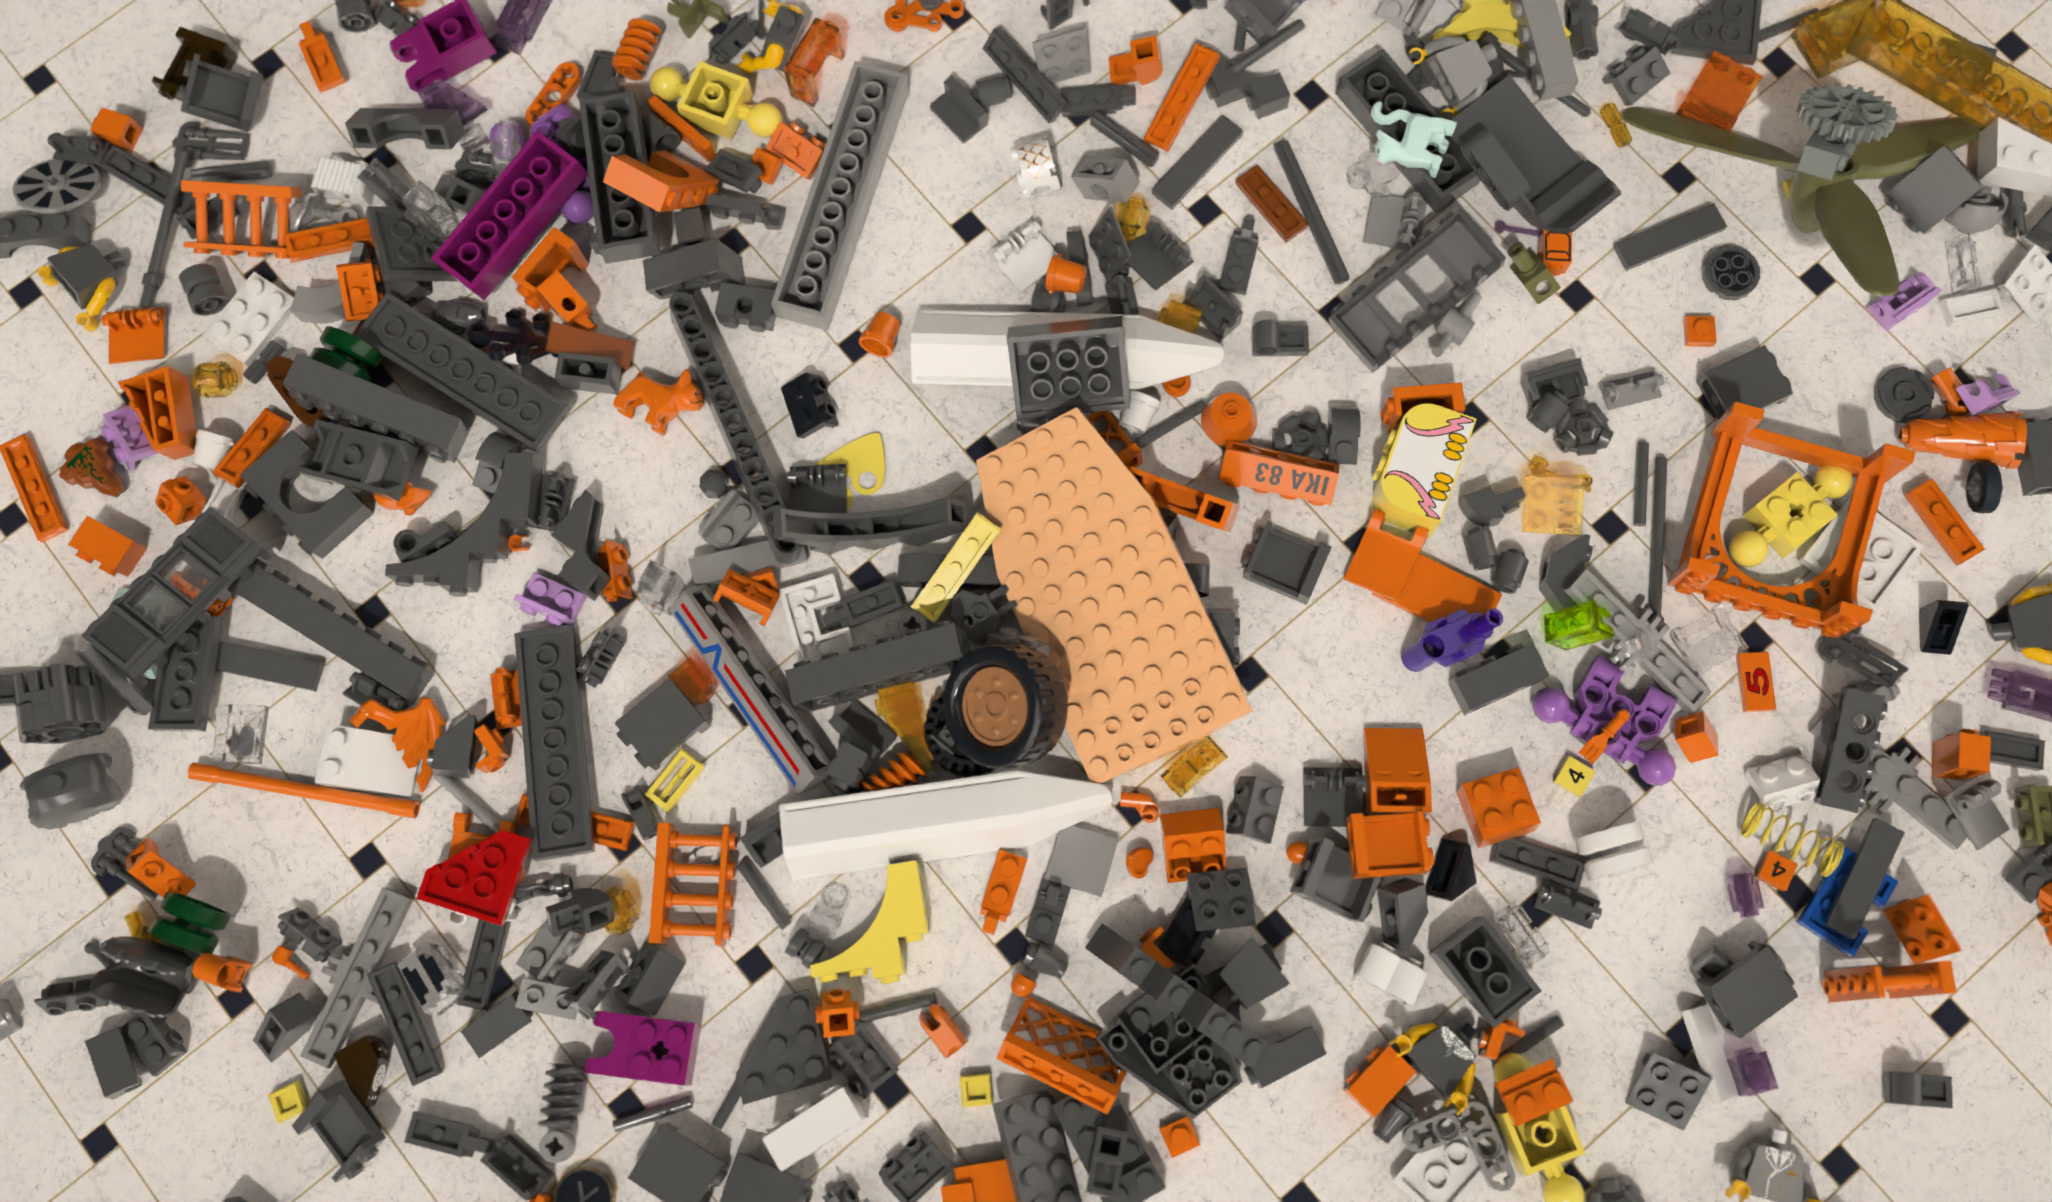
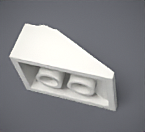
M327 725L315 783L337 789L413 798L420 761L416 767L408 769L402 760L404 749L397 751L395 743L392 742L393 734Z

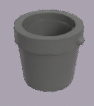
M655 113L642 117L647 151L652 154V151L661 150L673 153L680 143L679 133Z

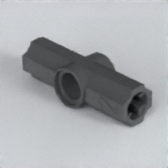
M1567 0L1565 27L1571 32L1573 57L1578 58V60H1588L1599 52L1596 33L1599 14L1598 7L1593 5L1592 0Z

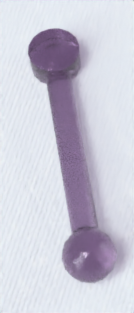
M1497 221L1494 226V230L1497 233L1510 231L1538 237L1542 234V231L1508 226L1503 221Z

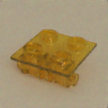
M1525 475L1524 493L1526 497L1523 507L1522 532L1581 536L1585 479H1579L1577 475H1565V478Z

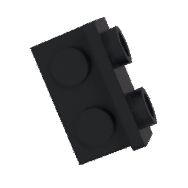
M1186 897L1157 947L1168 958L1183 967L1191 963L1197 965L1205 951L1200 946L1206 937L1212 939L1216 930L1196 932L1191 900Z

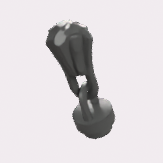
M562 872L554 874L553 879L542 883L517 887L513 899H516L517 904L538 896L555 894L558 897L568 896V892L573 890L572 877L570 874L565 875ZM554 884L555 889L549 890L548 885ZM539 888V892L532 893L531 889Z

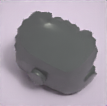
M107 753L75 756L26 776L19 786L21 791L25 790L29 803L28 818L30 823L38 829L52 830L63 828L69 825V823L87 820L100 812L109 811L115 808L116 805H119L123 793L116 781L108 776L105 770L111 767L112 757Z
M111 937L101 943L99 950L101 954H105L114 960L121 959V961L99 971L92 978L89 987V994L100 1002L109 1001L113 1006H120L123 1010L138 1013L144 1012L145 1015L152 1018H164L172 1015L177 1010L188 991L192 979L193 960L189 955L176 948L137 937Z

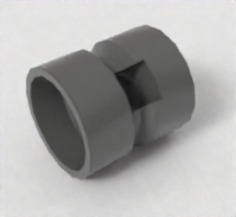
M335 0L338 24L341 29L347 32L360 33L374 26L373 11L370 8L371 0Z
M192 265L180 273L179 281L184 293L187 294L188 303L195 315H213L222 311L228 304L227 296L220 285L219 277L212 265Z

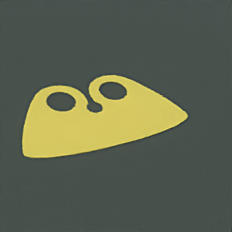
M872 433L860 437L834 451L815 465L846 464V476L852 479L851 485L858 493L863 495L876 493L881 489L885 478V456L881 436L879 433ZM864 472H872L877 478L876 484L870 489L862 488L859 484V477ZM846 486L848 510L853 503V494L849 487Z

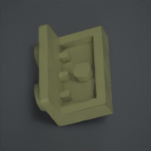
M2032 784L2015 788L2013 802L2019 815V837L2023 840L2024 848H2038L2044 845V842L2049 838L2052 839V786H2035Z

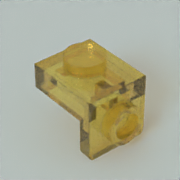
M614 886L607 890L606 894L610 897L619 918L604 928L607 933L622 935L634 927L633 922L638 920L639 917L633 908L636 902L630 891Z

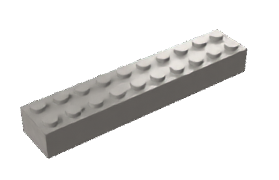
M854 61L771 302L776 317L828 331L909 91L906 74Z

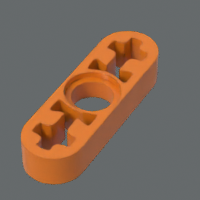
M564 62L560 64L525 113V118L530 127L535 122L534 118L536 116L541 117L557 105H566L582 82V75L574 63ZM565 74H566V75H571V74H573V77H572V78L567 77V78L565 79V78H564V75H565ZM552 92H559L561 94L560 99L556 102L547 101V97Z

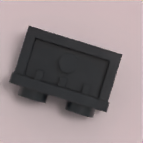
M806 372L781 387L798 438H806L825 426L831 428L838 426L836 410L831 404L825 380L819 375Z

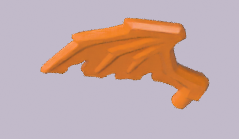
M429 697L420 698L418 705L414 708L393 711L374 699H368L358 708L359 711L349 721L356 728L367 718L380 722L387 730L397 728L396 733L392 736V742L395 743L397 751L404 749L402 760L407 768L416 767L420 759H423L421 772L416 777V782L420 787L419 792L423 793L433 774L431 767L427 766L429 749H434L435 740L442 736V726L446 722Z

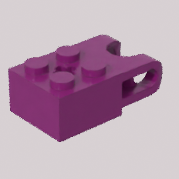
M454 0L417 21L419 25L398 35L390 42V49L394 57L399 61L408 63L417 60L416 63L406 70L405 78L409 88L418 93L433 88L497 53L477 13L467 0Z
M595 1011L597 1016L592 1021L593 1024L610 1030L614 1036V1047L606 1057L588 1058L584 1066L586 1073L692 1086L702 1024ZM664 1043V1047L668 1048L669 1052L668 1055H663L660 1058L658 1048Z

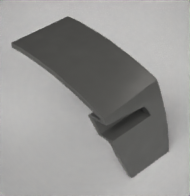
M1510 74L1451 119V121L1457 122L1454 133L1463 142L1460 146L1463 157L1493 198L1506 211L1514 207L1531 226L1555 233L1574 232L1622 194L1617 185L1604 174L1600 167L1589 160L1584 162L1528 99Z

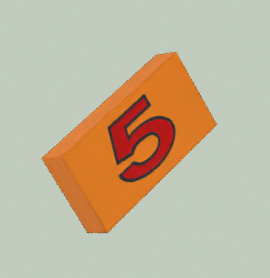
M1769 652L1737 654L1736 659L1743 712L1776 710Z

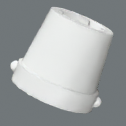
M1129 390L1130 409L1122 410L1119 425L1131 432L1145 434L1155 413L1159 411L1161 403L1147 394Z
M197 430L192 464L214 470L232 449L235 440L215 433Z

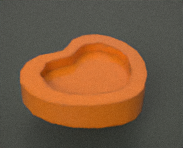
M1137 847L1128 853L1126 867L1132 877L1141 879L1146 875L1147 868L1153 860L1152 851L1145 847Z

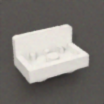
M1802 753L1748 768L1745 773L1746 779L1759 797V802L1764 804L1765 808L1771 807L1773 811L1781 810L1785 806L1799 802H1809L1817 796L1820 778Z

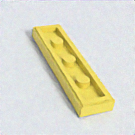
M977 512L911 607L935 623L1001 528Z

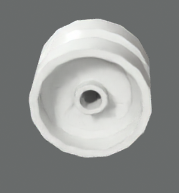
M1640 821L1575 839L1580 855L1589 856L1600 853L1601 856L1586 862L1584 865L1588 881L1606 876L1608 878L1636 871L1635 868L1654 863L1648 847L1628 848L1629 844L1641 841L1645 837Z

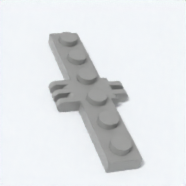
M1587 568L1582 570L1566 587L1564 591L1615 641L1612 647L1616 651L1610 657V660L1615 664L1623 657L1624 660L1618 666L1622 672L1626 671L1630 666L1635 668L1639 665L1670 696L1677 699V703L1688 714L1695 713L1710 695L1711 691L1660 641L1670 627L1664 623L1656 629L1655 627L1662 619L1655 615L1648 621L1647 619L1653 613L1650 607L1645 608L1636 617Z
M1832 708L1825 710L1809 730L1811 734L1826 746L1828 745L1836 712ZM1855 742L1848 744L1845 752L1848 758H1855L1859 754V746ZM1879 747L1876 750L1873 749L1870 761L1874 762L1873 772L1869 779L1866 778L1868 781L1864 784L1863 790L1867 791V795L1870 791L1873 793L1867 800V803L1870 806H1874L1881 799L1883 802L1876 811L1882 815L1895 802L1950 849H1958L1967 838L1965 831L1956 816L1950 811L1948 804L1915 777L1918 770L1914 767L1921 758L1915 754L1908 761H1905V758L1911 752L1907 747H1904L1898 754L1893 751L1889 755Z
M383 887L350 955L342 954L341 958L333 955L328 956L327 961L337 966L335 970L323 966L321 972L331 976L329 982L335 986L300 1055L301 1057L325 1068H331L335 1061L333 1054L341 1049L365 998L379 1004L367 973L381 967L413 899Z

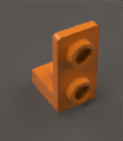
M149 837L142 841L125 858L128 873L163 898L167 891L187 895L196 885L193 879L159 855L157 843Z

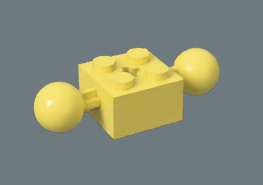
M701 61L698 62L688 83L684 82L681 73L672 67H661L651 76V91L661 101L672 102L679 97L681 98L677 109L682 119L694 127L732 140L741 120L748 122L749 128L754 134L764 138L771 137L778 124L782 122V115L779 109L771 103L761 102L753 107L749 106L753 92L748 78Z
M1821 466L1814 475L1813 486L1799 472L1795 473L1743 515L1757 531H1742L1732 538L1729 544V553L1732 560L1743 567L1757 566L1767 557L1768 544L1782 559L1789 555L1838 516L1824 499H1837L1845 496L1853 485L1852 473L1840 467Z
M1507 1053L1497 1060L1494 1066V1077L1496 1082H1499L1533 1066L1525 1056L1518 1053ZM1566 1105L1517 1127H1514L1506 1109L1494 1113L1518 1173L1528 1176L1544 1170L1548 1179L1543 1188L1545 1202H1584L1585 1194L1581 1183L1575 1177L1565 1174L1561 1164L1586 1154ZM1536 1127L1543 1128L1544 1133L1540 1135L1541 1141L1535 1138Z

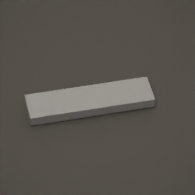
M767 540L689 558L688 560L696 587L705 583L706 585L720 583L728 569L744 576L746 573L771 566L773 570L806 563L807 556L804 545L800 544L799 558L792 564H782L775 558ZM790 544L780 546L784 551H790L794 548Z

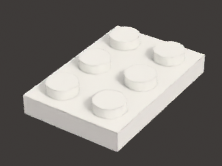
M253 272L202 336L249 367L291 316L292 312L290 310L294 297L256 272Z
M1454 1113V1115L1460 1122L1461 1131L1465 1130V1127L1461 1123L1466 1122V1120L1464 1118H1459V1116L1456 1115V1113ZM1444 1118L1437 1126V1130L1442 1136H1449L1454 1130L1453 1123L1448 1118ZM1432 1133L1428 1136L1432 1137V1143L1437 1141ZM1464 1136L1424 1153H1413L1392 1177V1180L1415 1202H1461L1483 1175L1468 1139ZM1484 1137L1479 1141L1478 1147L1482 1154L1490 1155L1493 1153L1495 1147ZM1498 1158L1491 1161H1485L1486 1167L1489 1164L1493 1165Z

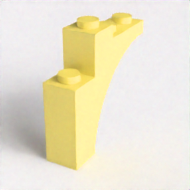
M1462 0V8L1451 20L1450 25L1445 29L1439 28L1430 39L1435 41L1444 36L1463 37L1467 42L1471 40L1482 42L1490 32L1499 38L1498 42L1525 49L1524 44L1518 38L1519 26L1517 19H1514L1512 16L1511 0H1507L1506 3L1502 0ZM1563 25L1568 41L1571 32Z
M916 860L887 865L885 896L872 925L853 946L843 953L824 962L810 965L812 978H820V983L837 981L839 974L850 973V978L868 975L867 969H872L873 979H881L883 985L899 982V976L906 975L900 939L905 938L906 943H913L924 940L923 935L930 934L919 864Z

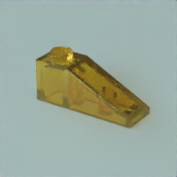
M912 682L878 690L879 699L874 700L878 717H884L888 726L927 772L933 771Z

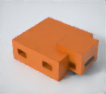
M1006 1158L957 1166L954 1168L956 1183L941 1186L943 1202H1016Z

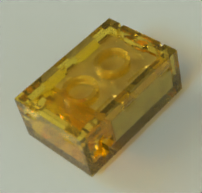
M1843 0L1802 18L1790 36L1816 78L1820 79L1888 49L1902 31L1898 24H1894L1895 20L1882 0Z

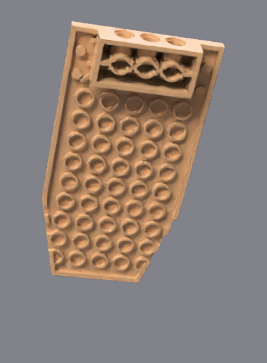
M1076 407L976 460L986 517L1001 528L991 543L997 576L1001 585L1006 584L1009 588L1006 593L1008 600H1015L1018 605L1013 608V612L1023 634L1036 636L1039 641L1050 644L1049 659L1061 674L1067 692L1068 714L1065 727L1090 782L1103 784L1120 775L1129 774L1254 712L1153 497L1125 466L1119 456L1106 443L1101 434L1079 408Z

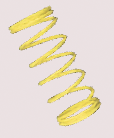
M1760 802L1750 809L1742 824V837H1750L1758 828L1764 812L1770 810L1771 821L1760 839V846L1766 842L1774 823L1780 818L1785 817L1786 829L1776 844L1775 853L1779 852L1782 848L1788 832L1794 826L1800 825L1802 828L1801 838L1793 848L1790 860L1795 859L1803 839L1810 833L1815 832L1817 834V843L1809 854L1805 867H1810L1819 846L1824 841L1831 840L1832 844L1821 860L1819 873L1827 877L1837 868L1844 852V844L1842 842H1835L1832 837H1827L1820 841L1819 832L1817 830H1810L1805 833L1804 825L1801 822L1794 823L1789 827L1787 815H1780L1774 819L1773 809L1771 807L1765 808L1764 804ZM1758 810L1757 815H1756V816L1754 817V819L1751 821V819L1753 818L1754 814H1755L1756 811ZM1838 847L1837 854L1833 860L1835 849Z

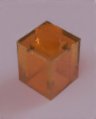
M691 657L668 675L695 706L699 703L701 705L707 703L714 696L715 693L713 691L718 688Z

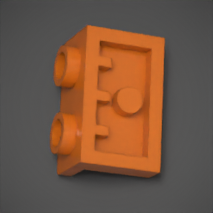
M793 121L790 124L780 122L764 150L783 159L782 163L804 178L811 180L818 168L826 143L816 136L810 138L804 134L806 129Z
M365 258V262L336 265L346 322L366 320L383 298V292L377 293L375 282H381L378 265L372 266L371 258Z

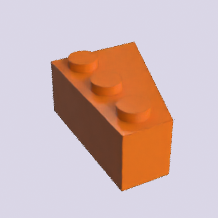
M165 366L118 382L120 388L126 392L130 400L129 405L132 410L136 411L141 421L139 424L155 452L173 460L194 454L197 430L187 375L169 366Z

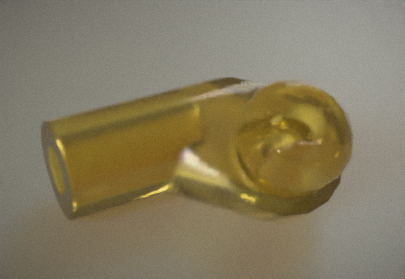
M140 911L132 912L125 916L132 937L154 942L163 941V939L148 932L149 927L145 926Z

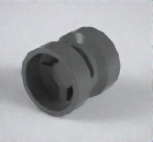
M800 928L788 943L785 953L792 958H799L802 965L810 969V965L816 964L827 944L820 939L814 940L810 937L809 932Z

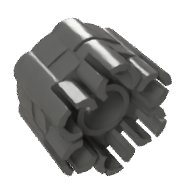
M54 664L51 665V670L50 667H45L41 669V672L28 671L27 678H24V673H18L13 676V692L21 743L63 744L100 735L105 732L107 719L101 679L92 670L89 671L88 666L74 668L73 665Z

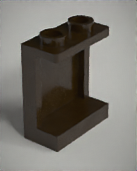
M179 27L175 36L182 43L164 78L160 79L154 76L151 82L159 89L158 93L161 96L174 100V98L177 99L180 85H187L188 77L183 76L186 60L193 61L194 53L200 54V61L230 71L238 56L225 42Z

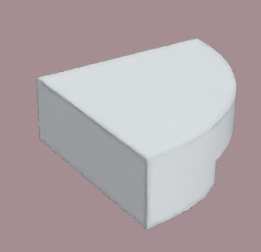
M702 847L688 858L686 864H718L721 856V847Z

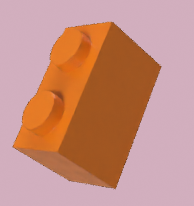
M89 516L85 518L68 543L69 546L78 550L76 553L77 557L92 564L94 559L101 563L99 569L114 577L117 572L129 577L147 550L144 546Z
M1960 729L1956 734H1947L1945 738L1933 742L1932 777L1963 781L1990 772L1991 736L1979 735V731L1974 729Z
M1377 1045L1366 1056L1365 1059L1368 1063L1361 1071L1356 1068L1345 1079L1348 1085L1343 1091L1370 1117H1376L1416 1073L1402 1057L1398 1058L1396 1056L1398 1053L1389 1045H1384L1382 1048Z

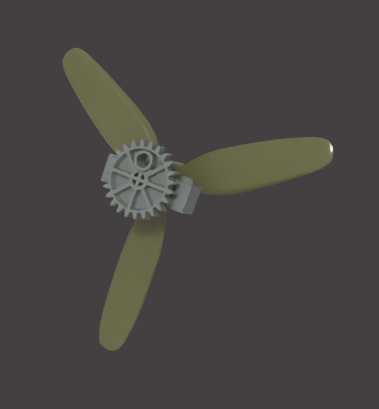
M1827 83L1824 84L1823 88L1815 85L1813 90L1807 89L1806 93H1802L1796 110L1798 112L1797 117L1803 119L1802 124L1810 125L1809 130L1815 131L1806 143L1800 158L1763 141L1665 111L1630 107L1622 115L1623 120L1628 124L1669 140L1795 172L1790 188L1789 204L1792 218L1798 229L1806 234L1820 229L1822 235L1856 283L1866 292L1878 296H1891L1898 292V271L1879 214L1869 197L1854 181L1881 179L1915 169L1944 145L1954 151L1979 138V133L1985 128L1980 122L1965 117L1946 118L1894 128L1898 114L1895 113L1897 108L1891 107V101H1883L1884 96H1874L1875 91L1864 92L1863 87L1853 89L1851 84L1842 87L1839 83H1836L1835 87H1831Z

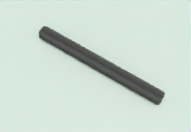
M1282 139L1274 144V151L1335 284L1341 285L1348 281L1350 276L1289 142Z

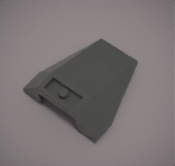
M1194 963L1174 972L1183 981L1215 1002L1212 998L1214 995L1212 987ZM1146 992L1118 1012L1096 1036L1098 1042L1116 1065L1193 1119L1243 1082L1234 1055Z

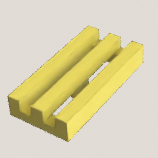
M681 748L644 795L670 813L705 769V766ZM684 758L687 759V762L659 797L655 796L656 792ZM692 765H694V766H695L694 769L690 772V774L686 777V779H685V780L682 782V784L678 787V789H677V790L675 791V793L671 796V798L667 801V803H664L665 799L669 796V794H670V793L673 791V789L677 786V784H678V783L680 782V780L684 777V775L688 772V770L692 767Z

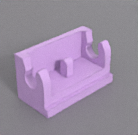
M1920 272L1916 275V278L1911 276L1900 284L1895 295L1883 296L1869 305L1867 309L1882 327L1888 331L1929 303L1942 290L1936 287L1924 273Z
M2000 373L1996 374L1997 380L2001 383V387L1998 390H1994L1991 387V383L1985 378L1956 388L1972 416L1995 409L2021 393L2018 389L2014 390L2007 377Z

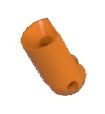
M1951 367L1941 371L1929 380L1950 416H1965L1970 412L1956 388L1963 384Z
M929 1004V1010L938 1023L936 1024L928 1013L921 1011L919 1015L920 1025L945 1059H947L969 1040L941 1005Z

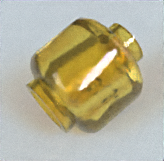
M1130 197L1127 203L1119 202L1116 205L1115 216L1125 240H1134L1136 237H1140L1147 232L1145 227L1149 223L1150 209L1144 200L1138 197Z
M202 362L197 365L192 373L191 383L202 397L220 398L232 394L233 390L237 387L238 377L236 371L226 362Z

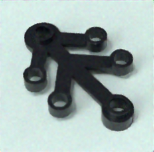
M510 310L505 314L507 325L513 327L518 334L489 330L483 323L472 324L467 332L470 344L476 348L488 346L489 358L493 361L503 360L506 356L515 353L516 361L519 364H529L533 360L548 354L555 358H558L559 355L545 351L550 324L549 316L545 313L535 314L532 317L534 329L541 331L546 337L536 336L523 322L522 312L519 310ZM491 341L511 343L505 346L501 343H493L489 345ZM533 346H538L537 348H535V349H533V350L530 348V347H533Z

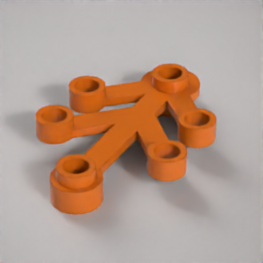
M896 0L895 5L886 10L884 20L886 26L895 32L904 31L908 26L926 28L931 32H937L942 28V19L939 14L950 15L955 19L960 18L964 14V5L960 0H952L949 3L942 2L941 6L935 10H927L920 5L919 0H915L907 6V0ZM959 7L960 10L953 11L952 8ZM919 11L933 12L927 17L914 15ZM894 16H901L898 19L893 18ZM933 20L938 21L935 25L930 24Z

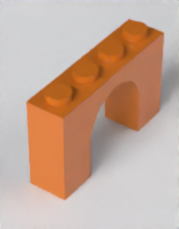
M666 150L652 151L648 162L649 166L626 154L613 155L603 179L604 183L658 212L706 205L709 193L718 194L717 185L720 180Z
M1125 464L1145 490L1153 497L1158 507L1222 531L1231 532L1240 505Z

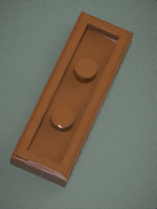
M1258 165L1236 179L1235 184L1285 243L1307 229L1308 223Z
M551 322L549 324L545 351L557 354L564 352L615 358L622 369L628 370L631 364L634 342Z

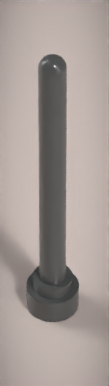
M1489 32L1479 47L1482 48L1487 44H1492L1497 51V57L1503 59V63L1531 81L1532 72L1530 67H1527L1524 62L1500 47L1499 38ZM1572 95L1556 98L1582 117H1588L1591 113V109Z

